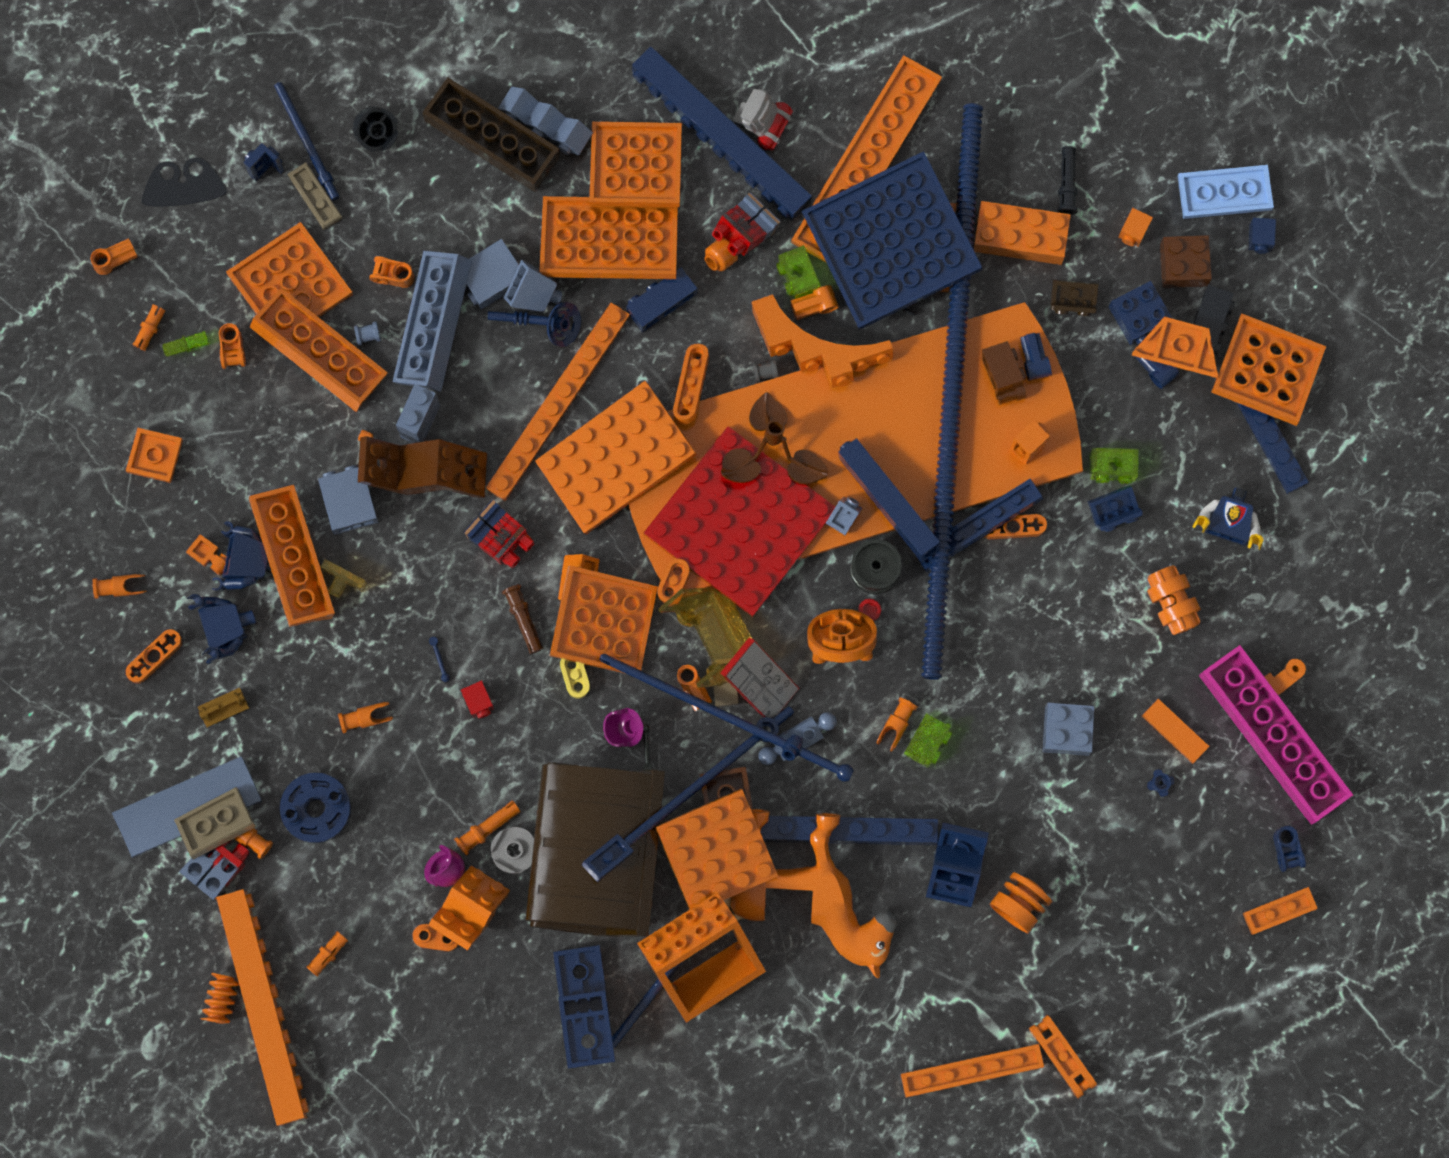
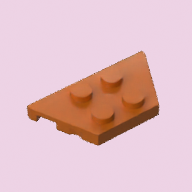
M1163 317L1132 352V356L1215 378L1218 377L1209 328Z

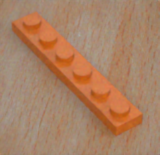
M1036 1044L900 1075L906 1098L1043 1068L1044 1064L1040 1046Z

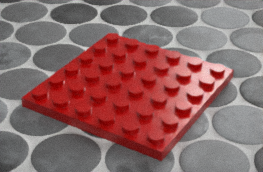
M727 426L643 533L674 558L686 561L691 571L754 617L825 526L835 506L806 484H799L793 481L786 469L763 452L755 460L761 466V472L756 479L746 483H737L723 477L721 474L722 463L729 451L736 448L745 449L753 457L758 450L757 447Z

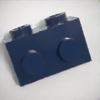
M263 143L255 150L249 151L243 162L249 176L256 182L271 166L280 174L284 171L281 165L283 161L278 157L280 154L272 146L267 148Z
M1130 485L1087 501L1095 526L1101 531H1112L1117 528V525L1124 522H1135L1139 516L1143 515V511L1138 507L1132 486Z

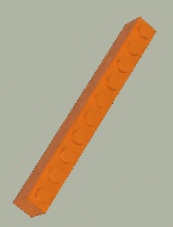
M242 889L218 896L216 898L276 1125L282 1126L306 1119L309 1106L306 1098L302 1099L300 1090L303 1089L300 1075L296 1076L294 1067L297 1066L294 1052L290 1053L288 1048L291 1039L288 1030L283 1029L282 1021L285 1020L283 1009L278 1007L275 998H278L279 994L276 984H271L270 975H273L270 962H266L263 953L267 952L264 939H259L257 930H260L261 927L258 917H254L251 908L255 907L252 894H247V891Z

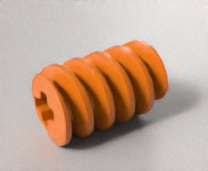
M211 973L212 976L217 978V980L209 981V984L215 989L207 990V994L212 999H206L204 1003L209 1005L210 1008L202 1009V1012L208 1017L200 1019L219 1024L230 1023L231 1020L226 1018L225 1015L232 1014L233 1011L227 1008V1005L235 1004V1001L229 997L237 995V992L232 987L239 986V983L233 977Z

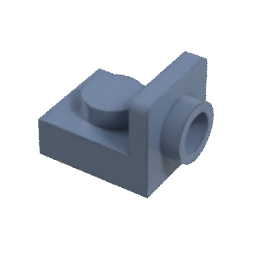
M843 496L826 524L846 535L863 508L859 506L860 503L854 498Z

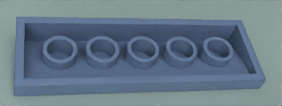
M423 251L393 377L394 383L408 386L416 384L425 389L441 392L472 260L459 254Z
M241 756L112 812V815L131 857L134 858L180 838L181 834L174 819L235 787L239 789L247 808L262 802V799L246 761Z

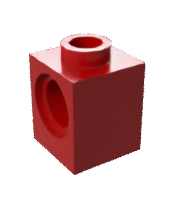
M482 680L461 689L473 718L478 717V719H482L491 714L490 711L494 707Z

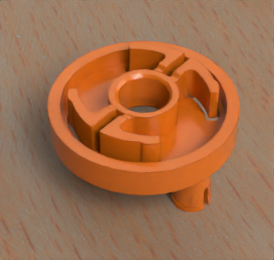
M835 609L818 615L810 622L807 629L808 646L813 652V662L822 664L826 661L845 663L859 659L862 661L871 660L873 658L872 651L877 643L875 623L867 615L850 609Z

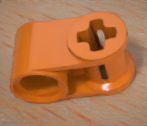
M381 256L374 258L373 274L369 276L371 281L402 288L410 287L414 283V273L407 263ZM403 271L409 272V274H408V276H407L406 278H404V279H399V278H398V275H399L401 272H403Z
M232 323L224 324L219 330L222 369L233 365L244 367L246 366L242 334L236 325ZM229 331L236 332V336L232 340L225 339V335Z

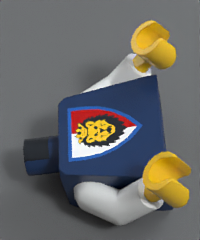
M1234 488L1231 498L1222 496L1220 500L1210 502L1201 510L1192 526L1195 528L1196 525H1200L1203 528L1202 533H1207L1243 546L1248 542V548H1251L1252 544H1256L1259 547L1258 550H1261L1264 541L1261 536L1257 514L1253 512L1252 505L1244 503L1247 491L1241 488Z

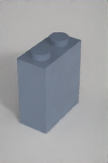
M502 239L469 258L472 262L466 283V288L470 292L467 296L474 306L478 304L481 310L506 294L519 266Z
M414 384L396 424L401 438L412 443L425 441L440 408L435 392Z
M358 465L346 467L345 471L340 473L335 471L327 472L322 475V478H318L334 535L379 523L369 485L358 483Z

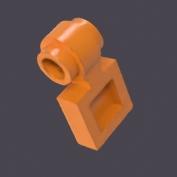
M200 534L186 553L204 567L211 561L212 565L210 568L220 576L223 574L226 556L222 553L219 556L216 555L219 548Z

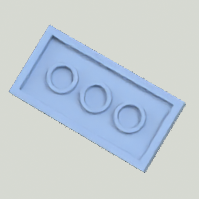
M1268 165L1178 174L1183 219L1270 211L1274 208Z

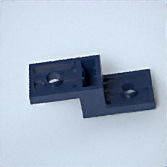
M600 945L553 952L568 1069L615 1062ZM581 965L586 968L587 972L584 978L577 979L574 977L573 970L576 966ZM590 1034L595 1038V1044L592 1048L583 1047L581 1041L585 1035Z

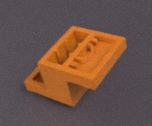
M471 865L451 888L443 906L431 919L429 926L461 947L469 950L486 930L497 908L506 899L510 890Z

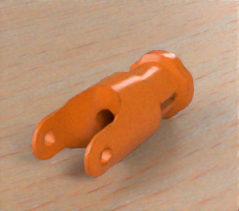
M145 575L112 576V579L107 580L93 578L94 598L99 599V596L105 595L119 597L143 594L147 591H128L125 587V582L129 578L143 577Z
M901 697L898 700L900 703L894 714H890L877 739V744L879 745L886 732L892 729L896 730V739L891 746V752L896 748L909 724L907 722L911 714L918 708L915 704Z
M389 702L357 708V711L347 714L338 713L342 732L346 733L349 729L357 727L366 728L392 720L393 717L375 719L370 715L375 709L389 705Z
M255 828L234 838L244 847L248 846L257 853L259 859H262L273 845L272 841H267L260 836Z

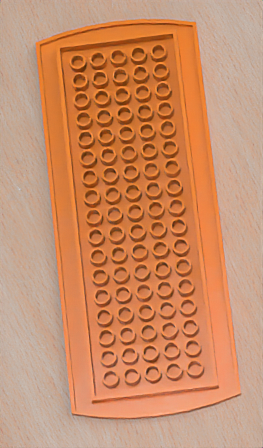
M1025 302L968 319L965 322L967 323V328L965 329L967 335L964 336L966 337V342H964L966 348L963 349L965 351V356H963L965 362L962 363L964 365L962 370L964 376L961 377L963 379L961 384L963 390L960 391L962 392V397H960L962 404L959 405L961 406V411H959L961 417L958 418L960 420V425H958L960 431L957 432L959 434V439H957L959 445L956 446L958 448L956 453L958 459L955 460L957 462L955 467L957 473L954 474L956 476L954 481L956 487L953 488L955 490L953 495L955 501L952 502L954 504L952 511L954 512L996 500L1028 479H1031L1034 485L1038 487L1083 472L1081 441L1069 388L1056 354ZM941 327L892 342L893 359H890L885 364L869 366L861 372H853L854 381L843 387L837 386L832 388L822 365L814 371L801 373L800 370L699 402L697 416L690 424H679L674 419L673 409L669 410L668 413L697 455L629 504L631 516L642 546L660 581L668 563L676 558L650 540L643 532L727 426L755 447H760L765 431L755 430L750 424L749 415L755 402L766 392L787 413L788 419L784 426L783 436L787 438L786 443L791 457L793 458L798 450H807L818 456L827 467L828 476L826 478L806 485L835 507L844 496L846 498H854L860 503L859 506L863 508L846 535L825 524L798 560L895 531V528L839 459L838 451L845 442H852L856 438L923 522L933 519L935 517L933 510L936 509L934 507L936 502L934 497L937 495L935 493L937 488L935 483L938 481L936 479L938 474L936 469L939 467L937 465V461H939L937 455L940 453L938 451V447H940L938 441L941 439L939 437V433H941L939 427L942 426L940 419L943 418L940 414L943 412L941 405L944 404L941 400L944 398L942 392L945 391L942 387L945 384L943 378L946 377L943 373L946 370L944 364L947 363L944 360L947 356L945 350L948 349L945 346L948 343L946 336H948L947 329L949 327ZM1040 333L1045 356L1050 361L1052 376L1029 381L1026 375V380L1024 381L1026 398L1019 401L1015 399L999 405V400L996 399L995 395L996 390L992 386L982 361V349L1008 341L1010 348H1015L1018 367H1022L1025 372V357L1020 338L1027 334ZM1035 420L1037 424L1040 422L1048 429L1050 437L1046 446L1025 465L1012 452L1010 446L1013 439ZM767 443L762 452L787 470L791 462L786 457L783 444L771 446ZM676 568L674 570V574L681 575L682 570L680 568ZM689 569V576L680 597L712 586ZM667 589L669 595L672 596L673 590Z

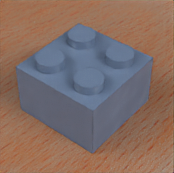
M1047 703L1044 717L1043 752L1089 756L1092 753L1094 706Z

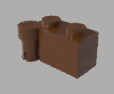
M1008 341L982 349V361L992 386L996 390L995 395L996 399L999 400L998 404L1002 405L1015 399L1017 401L1025 399L1024 381L1026 380L1024 369L1022 367L1019 368L1017 365L1018 356L1015 348H1010Z

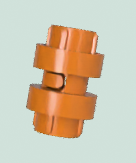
M1172 565L1148 576L1147 580L1151 588L1147 592L1152 603L1160 602L1163 611L1158 613L1163 627L1168 625L1171 633L1178 635L1200 625L1201 621L1197 612L1201 608L1196 597L1189 599L1185 590L1191 587L1185 574L1180 575L1176 566Z

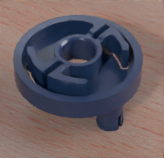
M308 773L293 780L285 789L280 802V815L284 826L293 836L307 843H324L334 839L344 830L351 814V802L346 789L338 780L323 773ZM313 800H320L324 803L325 810L319 817H312L308 814V805Z

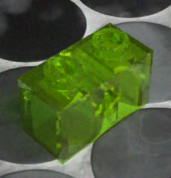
M804 245L779 255L776 266L780 276H785L787 283L784 285L788 296H793L794 299L812 294L814 290L821 287ZM794 271L801 274V277L798 278L797 275H794Z
M1092 448L1090 452L1091 480H1096V483H1109V480H1118L1120 484H1131L1132 481H1136L1138 477V449ZM1112 462L1118 467L1116 471L1110 466Z

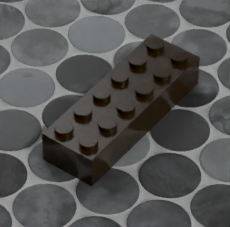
M447 77L422 112L426 123L535 193L560 158L558 147L449 77Z

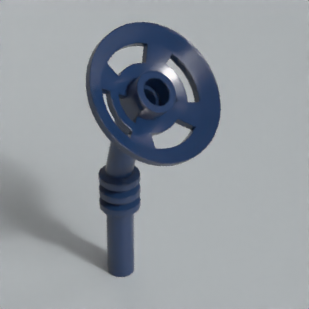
M561 302L556 305L549 317L529 315L528 312L523 314L521 311L519 314L517 311L514 313L488 311V320L513 322L515 325L517 322L519 325H522V323L524 325H527V323L546 325L549 340L559 347L570 345L576 339L581 327L580 312L570 302ZM563 307L568 308L566 311H564V310H559L560 308H563ZM572 316V317H573V325H572V329H571V331H570V330L568 329L569 326H570L569 317ZM556 337H566L563 340H556Z

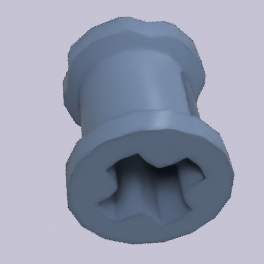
M374 321L371 325L354 326L358 346L362 345V342L381 341L377 321Z

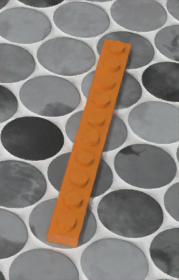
M610 303L486 486V490L503 501L507 500L630 318L629 313Z

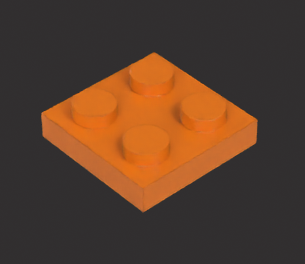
M137 428L126 472L171 483L183 439Z

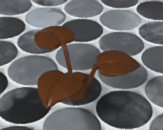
M766 392L755 402L749 415L751 426L757 431H765L760 447L753 457L745 449L736 448L729 451L723 459L721 474L726 479L737 483H746L756 479L761 472V466L755 460L758 459L767 443L771 446L783 444L786 457L791 462L787 469L788 475L799 484H811L828 476V470L822 460L810 451L798 450L795 452L794 457H791L786 443L787 438L783 436L784 426L788 419L787 413Z

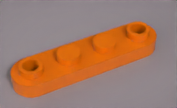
M693 344L686 350L673 407L674 419L679 424H690L697 416L709 362L708 349L703 344Z

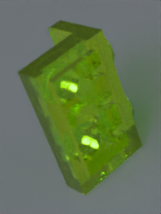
M926 713L903 755L927 768L930 763L935 765L941 755V752L938 751L941 743L946 745L952 735V732L949 731L951 725L945 724Z

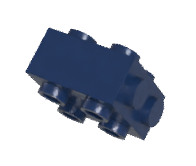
M1151 281L1112 300L1109 305L1111 313L1130 346L1135 343L1139 345L1163 317L1172 319Z

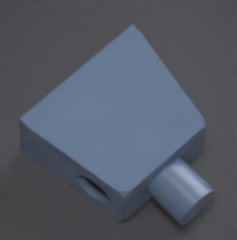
M521 260L504 299L514 308L544 311L549 302L558 304L561 301L562 292L555 289L557 283L552 277L540 273V269Z

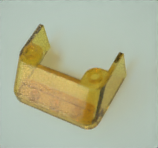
M714 587L680 589L658 610L660 613L675 612L678 621L682 625L696 628L713 662L706 669L707 675L696 683L697 687L722 686L728 683V681L720 672L747 639L752 637L735 604Z

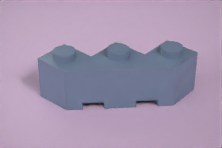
M511 87L498 107L500 111L555 145L561 152L567 155L570 153L579 155L593 134L581 121L565 117L552 104L538 102L522 88Z

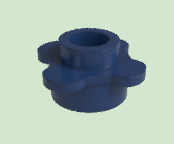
M1155 770L1152 780L1147 783V788L1158 792L1161 797H1165L1168 795L1170 786L1174 784V778L1163 773L1162 770Z

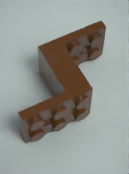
M368 436L360 437L358 483L404 495L449 490L475 498L485 497L487 453L440 439L397 445ZM378 459L380 461V467L377 465Z

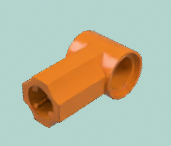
M128 238L106 249H96L92 252L90 259L94 270L100 275H106L113 268L137 258V254ZM107 259L104 265L97 264L98 260Z
M831 285L820 287L814 290L812 294L791 300L796 320L817 313H830L839 308Z
M684 665L679 668L677 680L682 689L693 696L712 703L695 667ZM683 671H691L694 674L693 680L690 682L683 681L681 679ZM691 705L694 711L700 710L699 708Z

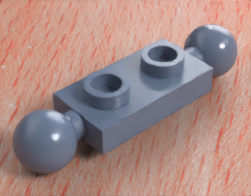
M825 712L820 715L818 722L815 723L814 719L809 717L778 736L787 740L792 735H798L803 740V748L806 749L824 738L820 732L821 730L829 731L835 728L837 719L834 714ZM777 745L773 748L764 747L758 754L759 761L764 765L773 764L778 755L781 756L783 761L786 759L782 756V748Z

